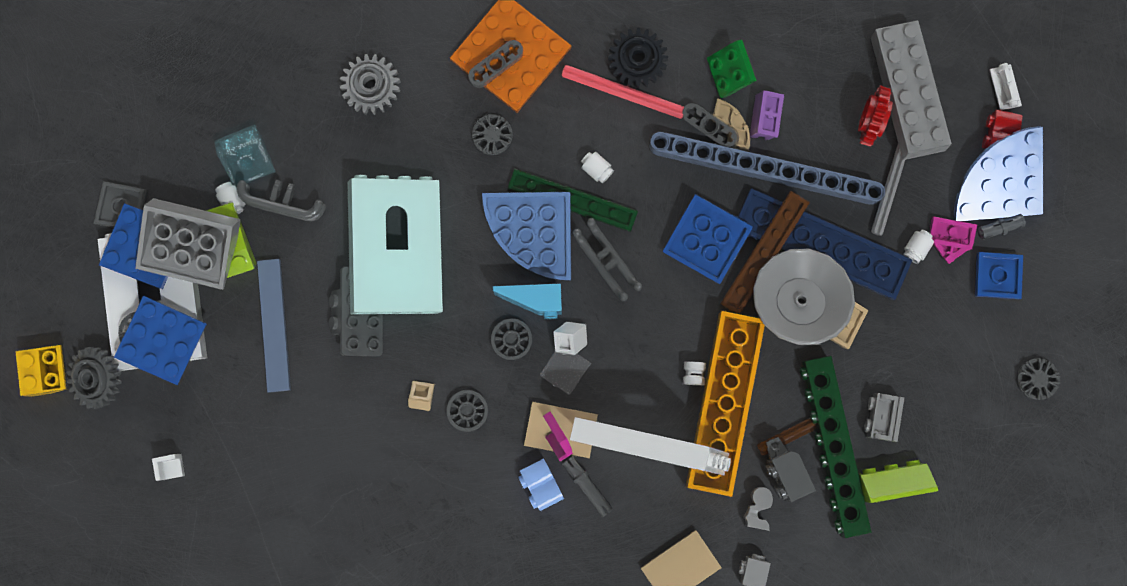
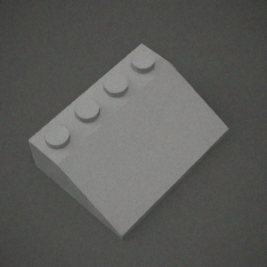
M153 198L143 208L135 269L223 290L235 251L241 219Z

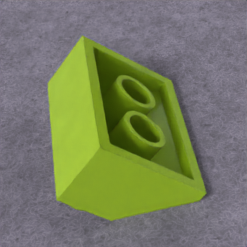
M919 460L908 461L906 466L898 467L897 464L885 465V470L876 471V468L863 469V474H859L864 501L868 503L938 491L928 465L920 463Z

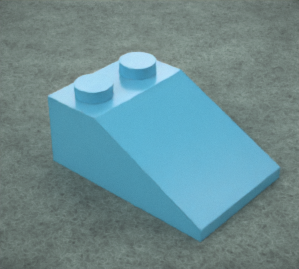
M561 284L493 286L495 296L537 315H544V319H557V315H562Z

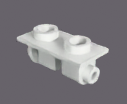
M1004 63L1000 64L997 68L989 69L1000 110L1022 106L1011 64Z

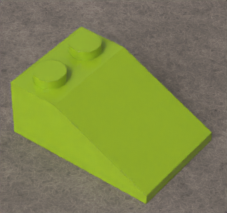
M233 202L207 210L208 212L239 219ZM241 221L227 278L253 270L256 266V260Z

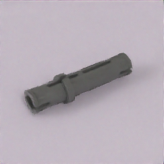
M572 455L568 460L573 467H571L567 460L562 465L573 477L574 484L579 485L603 518L607 513L602 506L609 513L613 508L588 477L589 473L581 468Z

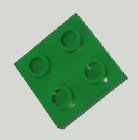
M736 40L707 57L720 98H726L757 81L743 40Z

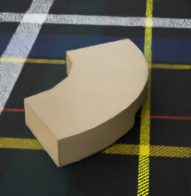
M717 99L713 115L734 128L739 134L738 143L730 148L748 152L750 133L746 122L734 106L724 100ZM731 132L729 134H726L727 142L733 141V139L731 138Z

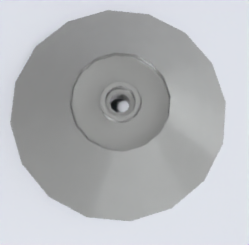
M790 249L773 256L759 270L753 287L755 309L763 324L778 338L797 345H818L837 337L850 322L855 307L853 284L844 268L829 255L812 249ZM798 299H803L805 304H800Z

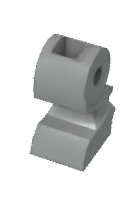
M757 487L751 492L753 505H748L747 511L743 516L745 526L770 531L768 522L765 519H759L757 515L759 511L771 508L773 497L769 489Z

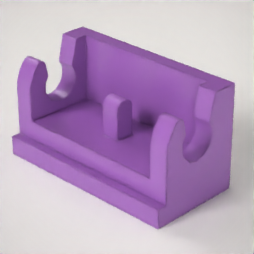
M763 90L755 95L750 137L758 138L761 136L765 137V140L778 137L784 94Z

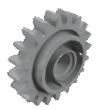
M365 54L364 61L356 57L357 64L349 62L351 70L343 69L347 77H340V80L346 83L341 85L340 89L341 91H347L342 95L344 99H349L347 104L349 106L355 104L354 109L356 112L362 108L365 115L369 109H371L374 115H376L377 108L384 112L383 106L385 104L392 107L389 100H397L394 92H400V88L395 85L401 83L399 78H394L398 75L397 70H392L393 64L390 62L385 65V57L378 61L376 54H374L372 60ZM373 80L376 82L373 88H365V84L368 81Z

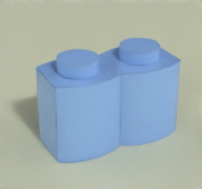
M545 459L520 470L522 475L518 478L524 489L529 488L532 495L528 498L534 509L538 507L541 511L564 499Z

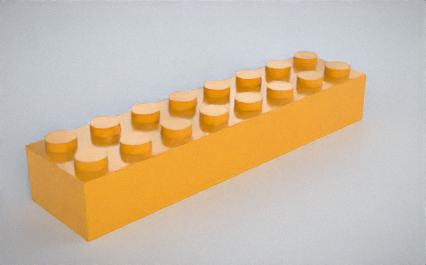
M725 311L719 313L694 444L712 447L729 453L728 458H731L729 470L725 471V475L689 468L685 486L687 488L730 497L733 495L765 327L760 318Z

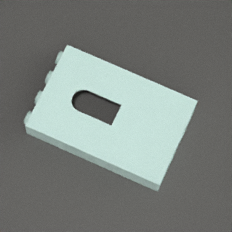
M355 175L354 178L348 181L350 314H438L443 312L439 180H432V177L428 176L419 177V180H411L410 176H399L398 179H389V176L380 175L376 176V179H369L367 175ZM392 206L403 208L407 214L408 250H386V212Z

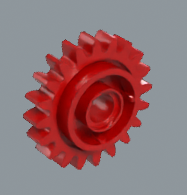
M880 85L875 94L869 96L858 126V131L861 132L860 143L871 147L874 140L882 136L887 126L893 101H890V88Z

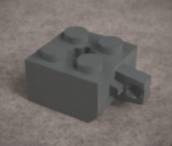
M779 437L765 442L769 458L766 459L768 465L765 466L769 477L775 479L777 485L774 488L780 499L783 498L784 501L793 502L816 491L799 454L787 451Z

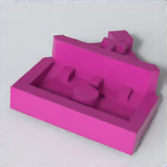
M932 217L929 233L933 236L935 248L945 261L950 264L954 259L972 249L977 225Z
M548 412L543 417L552 433L545 438L559 461H562L573 454L572 448L551 412Z

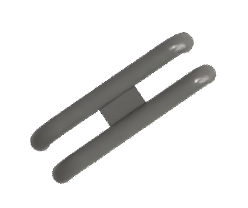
M240 180L237 184L238 197L254 208L304 221L318 220L326 209V205L321 200H316L313 207L309 210L290 206L295 184L289 183L282 204L278 203L282 188V181L280 180L275 181L270 200L250 196V185L244 180Z
M590 218L587 220V225L603 250L596 254L578 228L573 230V236L614 294L621 301H626L628 299L627 293L622 290L609 271L617 267L630 286L636 291L642 289V284L634 277L604 236L596 221Z

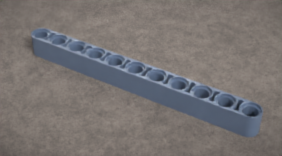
M655 133L649 144L651 152L657 156L873 205L885 195L884 186L876 181L669 133ZM661 139L665 142L666 146L664 148H657L654 145V141ZM682 144L686 147L687 151L679 153L676 151L675 146ZM704 149L708 157L700 158L697 155V150ZM718 155H727L729 158V162H720L718 159ZM741 159L748 160L750 167L743 168L739 161ZM768 164L771 167V172H763L761 165ZM782 170H791L793 177L786 178L783 175ZM804 174H811L814 182H806ZM832 179L835 182V188H829L825 180ZM847 184L855 185L856 193L849 192ZM870 188L877 191V198H872L869 195L868 190Z

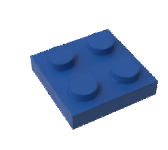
M978 252L975 297L1022 299L1023 255Z

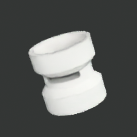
M684 362L686 375L683 377V384L704 386L705 378L703 377V372L706 370V363Z

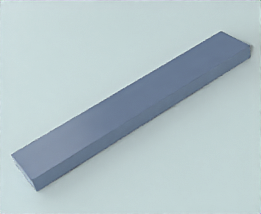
M281 260L257 261L267 392L290 391Z

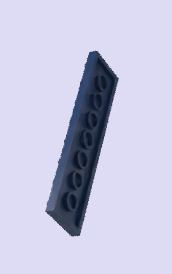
M751 188L738 216L739 219L753 226L748 236L759 241L783 202ZM806 212L802 214L781 248L783 252L790 249H812L829 255L844 268L851 282L891 300H896L912 263V259Z

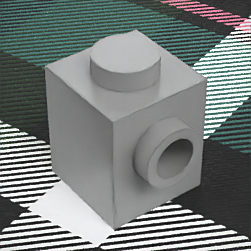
M752 554V558L746 556L745 561L741 560L739 574H742L740 579L742 585L766 586L771 563L765 561V556Z

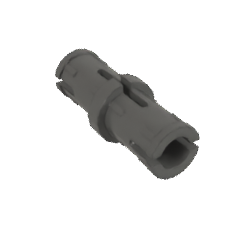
M1022 214L1006 219L999 218L996 222L980 226L978 229L979 235L982 240L996 235L1003 236L1008 234L1009 231L1025 227L1026 221Z

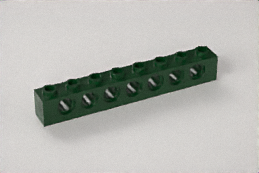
M832 356L802 362L803 367H800V374L802 380H806L807 384L805 396L807 402H811L812 406L810 411L811 421L813 424L817 423L815 440L822 450V454L819 457L821 466L826 468L827 476L824 477L826 488L831 490L830 507L832 512H836L837 520L834 521L836 532L843 538L872 533ZM817 375L822 376L824 379V385L821 388L817 387L814 383ZM822 397L827 398L829 401L827 409H822L819 405V400ZM827 419H831L834 422V428L831 431H827L824 427V422ZM833 440L839 444V450L836 453H832L829 449V444ZM839 462L844 466V471L841 475H837L834 471V466ZM842 485H847L849 488V493L846 497H842L839 494V489ZM847 507H852L854 510V515L851 519H846L844 516V511Z

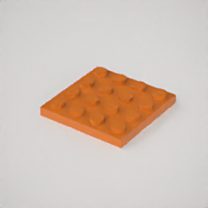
M498 0L454 52L450 60L469 75V71L508 41L516 40L520 42L523 47L522 58L484 86L518 113L568 53L572 45L515 0ZM510 47V53L504 56V53H501L506 63L509 62L507 57L513 53L515 56L518 54V48L513 49ZM493 59L490 62L492 69L497 70L502 66L500 59ZM486 65L484 66L485 72L480 75L478 73L474 74L475 80L483 81L482 76L486 72H488L489 76L491 75Z

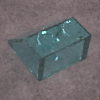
M256 125L215 140L216 153L232 184L236 187L240 180L249 183L275 172L266 145Z

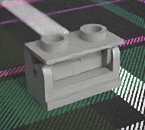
M874 393L873 397L869 398L868 410H870L869 419H866L864 425V432H867L866 437L898 442L904 397Z

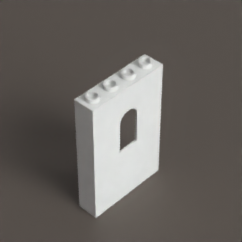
M106 234L105 238L98 239L100 261L111 234ZM101 266L111 356H115L121 343L118 334L121 321L130 313L136 312L140 304L136 279ZM168 277L164 288L160 289L161 301L157 302L203 322L198 284ZM124 325L123 332H126L129 326ZM204 331L190 361L207 358ZM116 358L112 361V364H119L115 369L116 371L139 369Z
M576 417L574 419L570 437L571 441L720 475H725V471H728L730 468L731 458H728L729 453L712 447Z

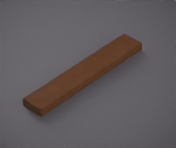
M792 191L789 192L720 304L736 314H741L754 293L753 287L759 270L773 256L779 253L809 205V201Z

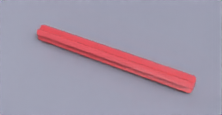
M565 65L563 68L562 76L564 78L676 118H683L684 106L569 65Z

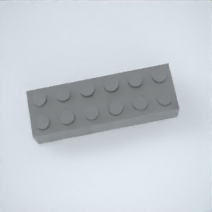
M919 21L876 29L871 37V42L883 86L891 89L890 101H893L891 117L903 160L946 151L952 143Z

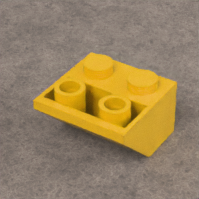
M62 345L16 351L20 396L32 397L66 390Z

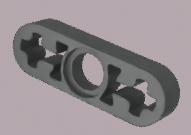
M510 40L474 66L468 75L471 85L476 88H482L518 62L523 56L521 43L516 40ZM510 47L513 49L518 48V54L516 56L513 53L507 57L509 62L506 63L501 53H504V56L510 53ZM493 59H500L502 66L500 69L495 70L490 67V62ZM486 65L487 70L491 73V75L489 76L488 72H486L482 76L483 81H474V74L478 73L480 75L483 72H485L484 66Z
M694 103L687 104L684 107L682 114L685 121L715 142L729 148L734 147L738 143V132L705 108ZM696 108V114L703 117L705 113L706 116L702 120H699L696 117H692L690 119L691 114L689 113V110H694ZM709 119H713L716 122V129L712 132L707 131L705 128V123ZM720 130L726 134H729L731 132V138L733 139V141H728L725 143L724 141L726 138L724 136L718 134V137H716L715 135L719 133Z

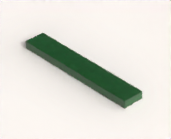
M514 169L507 190L514 193L571 192L572 213L593 218L596 221L631 232L638 213L637 210Z

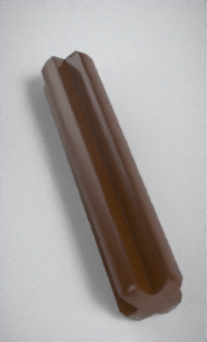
M808 418L757 445L758 450L762 456L768 454L765 442L779 437L783 445H786L816 430L817 423L813 424L811 418Z

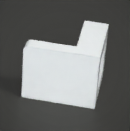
M565 322L554 331L555 352L575 355L587 345L586 324Z
M181 454L152 459L156 481L185 476Z

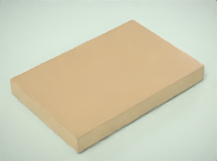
M532 402L524 446L553 451L545 438L552 431L543 417L546 413L551 412L570 443L573 453L571 455L590 458L592 445L571 441L570 437L575 417L596 422L598 414Z
M696 530L641 567L652 586H696L722 568Z

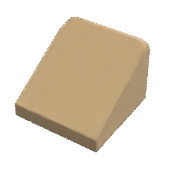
M413 381L408 399L409 408L430 411L434 384Z

